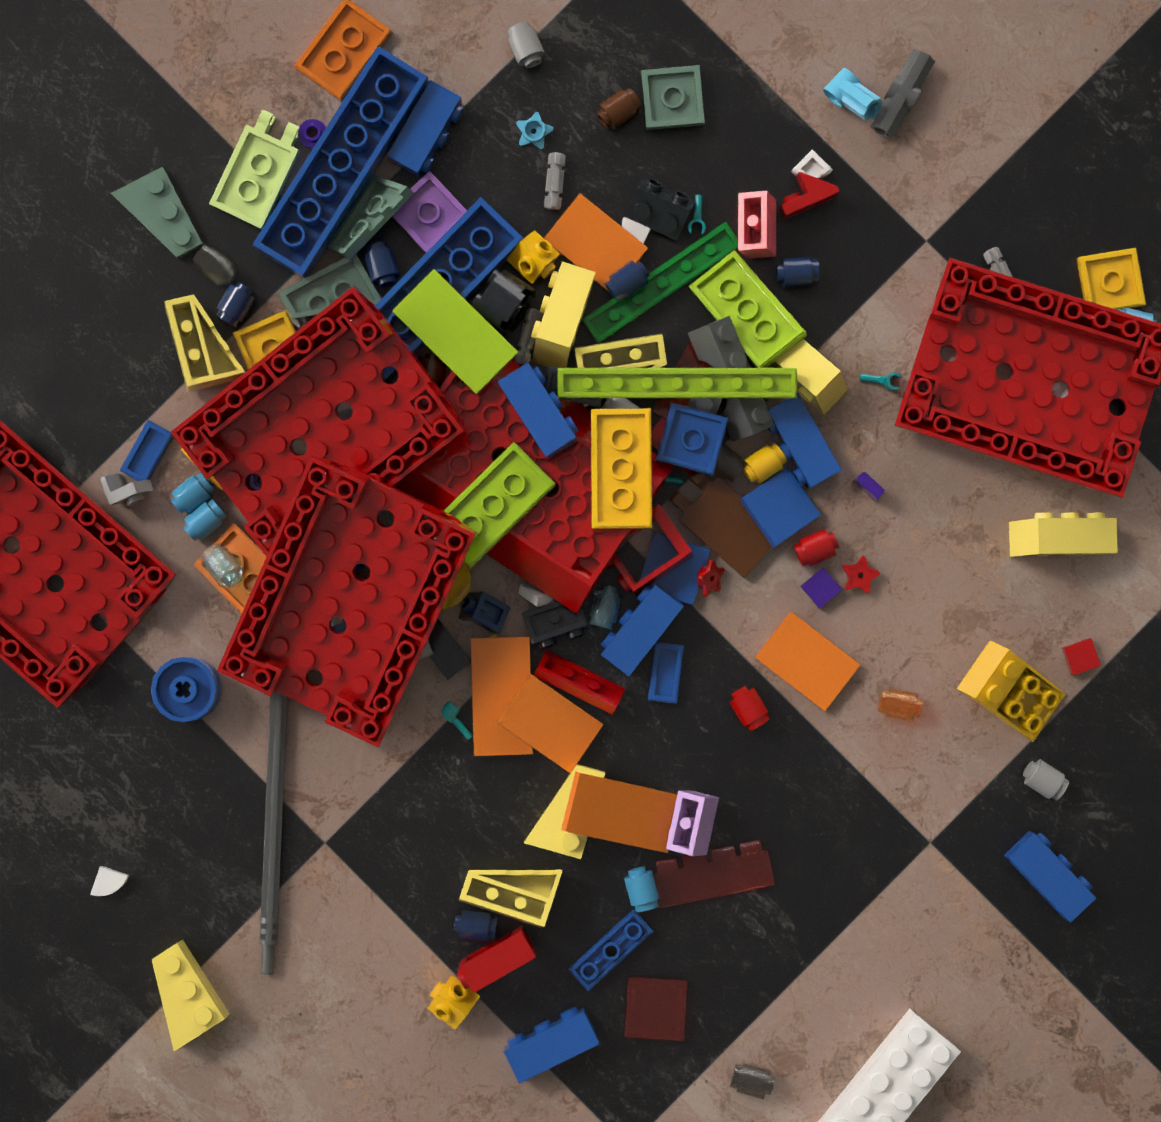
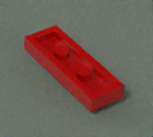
M548 650L545 651L533 675L612 715L625 691V688Z

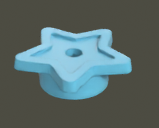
M535 112L526 121L516 122V125L522 132L519 145L524 146L533 143L539 149L544 148V137L553 131V127L542 122L539 112ZM536 129L537 132L532 134L531 130Z

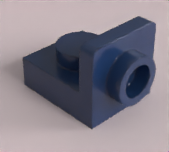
M484 591L470 592L461 603V612L458 618L462 621H472L493 634H499L511 607Z

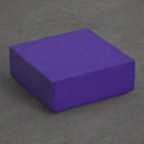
M866 472L859 474L853 481L873 501L878 500L884 493V489Z
M821 568L800 586L818 609L842 590L824 568Z

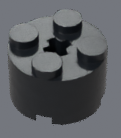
M496 269L488 278L487 284L489 286L483 295L479 293L472 301L471 306L504 338H507L508 336L505 332L507 330L513 332L522 322L527 309L531 307L527 300L529 296L535 298L536 290L507 270L501 272Z

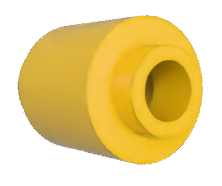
M777 444L765 445L743 460L745 467L742 468V471L751 483L756 481L758 484H761L782 470V465L787 463V459Z

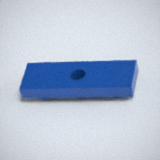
M632 909L572 964L568 970L589 991L654 931L635 909ZM608 946L616 947L617 951L614 955L606 953L605 950Z

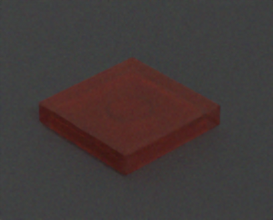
M628 977L625 1037L684 1041L687 980Z

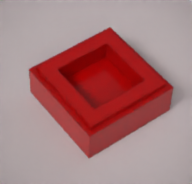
M1092 638L1062 647L1071 675L1101 666Z

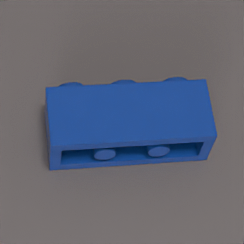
M430 80L387 155L389 162L419 179L423 172L427 174L434 164L435 158L432 156L437 147L443 148L450 133L447 132L452 122L457 123L463 113L464 108L461 107V96Z
M527 362L499 380L498 384L546 459L550 460L578 442L575 433L579 430L570 416L564 419L558 410L563 406L554 392L548 394L542 384L547 381L539 368L532 369Z
M797 394V398H789L768 410L774 423L768 430L772 435H778L782 443L779 445V448L784 453L787 461L792 460L796 467V470L793 471L794 476L801 486L806 485L809 490L841 471L839 464L799 394Z
M657 583L652 588L647 585L636 598L640 601L636 609L632 611L629 608L619 620L622 627L616 634L611 631L601 643V646L604 648L601 656L627 676L631 675L684 606L682 602Z
M1028 831L1004 854V857L1064 920L1071 923L1096 899L1090 892L1093 887L1083 876L1077 878L1070 871L1073 866L1063 855L1056 856L1049 849L1052 844L1042 833L1036 835Z
M572 1007L560 1014L561 1019L553 1023L550 1020H546L534 1027L535 1032L525 1037L523 1033H520L507 1040L508 1045L504 1047V1054L519 1084L600 1044L596 1031L584 1008L577 1010L576 1007Z

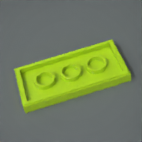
M735 250L689 286L690 290L716 320L730 316L745 354L757 368H767L807 336L806 331Z
M435 269L392 310L476 395L518 354V351Z
M515 442L444 510L476 532L464 559V562L470 568L474 567L556 486Z

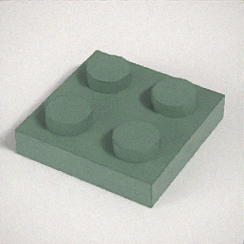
M700 65L641 70L646 130L701 126L705 124Z

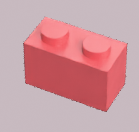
M768 191L739 193L738 251L748 259L776 257V199Z

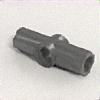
M914 49L909 55L900 75L895 77L886 93L885 101L870 126L876 133L891 139L896 134L907 112H910L922 91L920 88L935 63V60L927 53Z

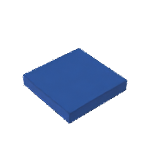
M671 403L656 461L713 476L729 418Z
M788 467L739 500L773 548L821 516V513Z
M654 532L640 580L678 555L665 535ZM686 542L694 556L655 583L680 602L693 605L699 588L697 574L700 568L706 565L711 549Z

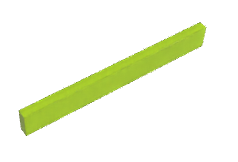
M558 368V398H797V368Z

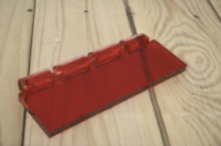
M760 840L740 843L741 855L738 856L735 854L734 845L710 850L712 861L707 862L706 855H683L684 867L678 868L676 857L656 861L658 872L653 873L660 897L658 899L659 909L775 885L768 850H762Z

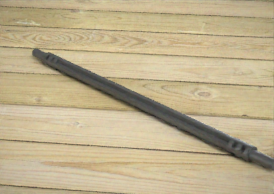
M275 692L270 697L259 942L262 945L261 974L264 975L273 974L274 945H277L288 701L287 696Z

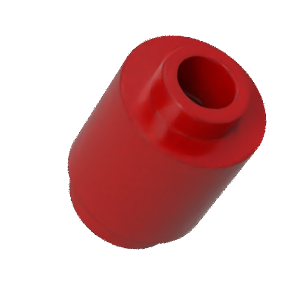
M822 529L800 539L798 544L793 545V548L801 566L804 567L809 564L811 567L836 556L835 549L839 548L833 532L827 533L825 529Z
M745 685L731 694L733 700L729 704L742 725L747 726L750 731L770 720L767 715L769 711L754 687L748 690Z

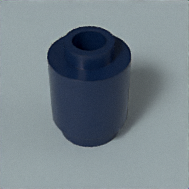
M376 242L365 247L366 254L364 255V260L371 282L379 284V287H387L396 283L395 279L400 276L392 248L388 247L387 242Z
M810 257L782 258L781 264L776 265L777 282H782L783 288L812 286V283H818V259H811Z
M631 260L610 275V280L605 283V286L614 299L620 302L622 299H629L649 283L646 278L650 274L640 261L635 264Z
M237 282L236 286L230 284L216 308L218 312L215 317L236 328L239 322H243L255 301V298L251 296L253 290Z
M463 909L462 915H456L454 932L459 933V939L484 943H487V940L494 941L498 917L491 916V913Z

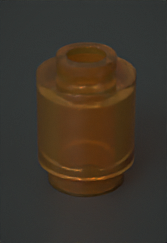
M890 688L889 690L882 689L878 703V712L884 713L885 717L913 722L914 717H920L923 700L918 699V693Z

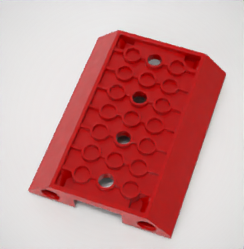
M949 258L894 426L1123 498L1141 444L1139 437L1155 388L1161 382V324ZM943 347L953 348L956 352L955 360L952 362L943 361L940 358V350ZM1001 364L1008 365L1012 370L1011 378L1008 380L998 378L996 375L997 366ZM1062 382L1068 387L1066 397L1058 398L1053 394L1052 387L1054 383ZM1119 400L1124 404L1125 411L1122 415L1115 416L1110 412L1109 404L1111 401Z
M353 286L170 433L205 478H215L248 521L243 527L267 557L310 456L345 464L387 485L394 486L465 430L450 401L388 320L370 300ZM388 366L394 367L398 371L399 377L395 383H388L384 379L383 373ZM343 402L348 403L352 407L353 413L349 419H343L338 414V407ZM296 438L303 439L307 444V451L303 455L297 454L293 449V442ZM251 474H257L261 477L262 486L259 490L252 489L249 486L248 478Z
M511 360L477 395L451 371L440 387V390L452 404L465 431L392 487L444 511L494 462L493 454L496 450L507 449L515 442L552 481L558 484L559 490L553 497L545 496L487 555L577 614L609 567V561L631 530L592 529L591 412L577 402L559 399L563 407L558 410L564 419L570 416L579 430L575 433L578 442L550 460H547L498 384L499 380L520 368L519 364ZM653 452L652 500L675 467L656 461L657 455Z
M0 420V658L56 708H60L87 684L160 601L177 574ZM11 537H16L20 542V548L14 554H10L5 547L7 540ZM56 575L61 576L64 580V587L59 592H53L49 587L50 579ZM98 614H104L108 619V625L102 631L96 630L93 626V619Z
M310 456L217 671L270 697L275 692H278L327 715L325 723L379 748L476 532L455 516L354 468L338 462ZM388 510L393 514L394 523L391 526H385L379 521L380 511ZM362 563L369 567V578L361 579L356 575L355 567L357 564ZM334 617H341L345 620L347 625L345 631L338 632L333 629L331 622ZM316 669L322 673L323 681L321 684H314L309 680L308 673L310 670Z

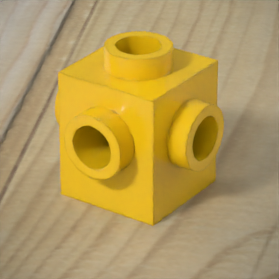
M534 230L518 243L507 258V261L532 284L540 277L546 279L555 270L556 266L553 263L560 253L552 247L550 242Z
M451 975L445 984L439 981L430 993V996L434 999L427 1009L439 1020L444 1021L456 1030L473 1008L480 995L476 992L473 993L470 988L465 989L460 980Z

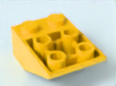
M991 640L957 687L959 691L1032 742H1034L1066 695V693L1011 650Z

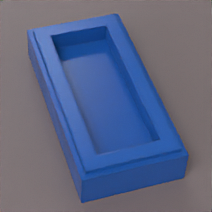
M147 420L119 471L137 481L150 480L174 436L170 431Z
M661 642L654 644L648 700L677 704L684 645Z

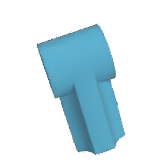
M843 68L823 89L824 94L832 103L838 107L844 105L865 121L868 119L873 120L883 104L880 97L864 87L860 80L846 68Z

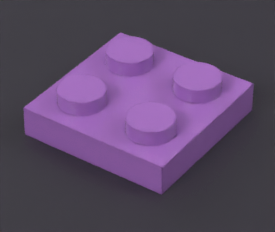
M430 171L411 188L414 194L392 216L425 253L467 211Z

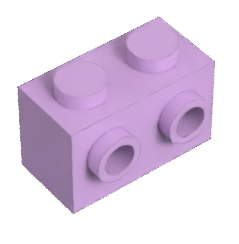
M678 791L666 849L690 856L707 855L719 797L697 791Z

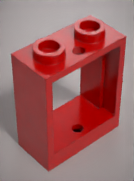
M660 504L652 508V523L656 522L678 555L637 583L616 553L609 561V568L615 565L621 575L617 579L624 590L628 592L631 589L635 596L642 592L647 585H652L694 556L692 550ZM631 529L622 543L643 529Z
M521 925L463 958L459 964L457 976L465 989L470 987L471 991L475 993L536 958L537 949L526 929Z

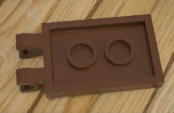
M694 471L688 479L701 489L703 493L693 504L678 490L673 494L669 501L684 513L678 521L742 578H745L772 546L739 501L742 498L718 476L711 482L703 473Z

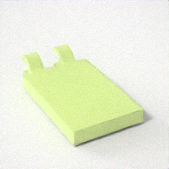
M265 110L261 111L254 128L246 124L209 202L210 205L260 229H263L300 153L299 149L293 147L299 138L298 131L300 127L289 122L281 140H278L267 134L273 126L276 117Z

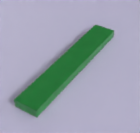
M724 222L649 273L650 276L646 278L649 284L627 300L622 299L620 302H617L614 298L583 318V324L596 343H602L715 266L732 251H737L738 238L727 222Z

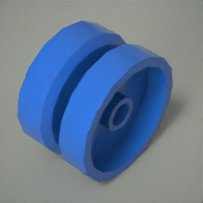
M180 657L171 659L160 666L153 677L151 694L153 703L161 714L170 720L190 722L203 719L215 710L221 699L222 684L219 674L211 664L199 658ZM186 684L191 685L188 689L191 693L190 695L184 693L183 689Z

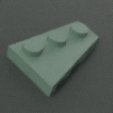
M163 167L111 193L178 259L204 246Z
M373 175L327 245V248L334 254L351 260L414 192L407 186Z
M356 254L351 260L344 257L277 294L291 320L318 315L353 286L374 305L381 300Z

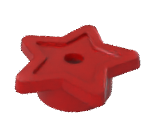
M861 556L855 565L842 566V569L848 576L845 585L846 590L858 587L869 594L871 581L880 575L878 570L869 568L865 556ZM858 573H862L863 577L858 578Z
M712 559L709 560L708 565L702 566L697 574V584L700 588H703V597H707L713 590L717 592L721 590L720 579L725 568L722 566L717 567Z

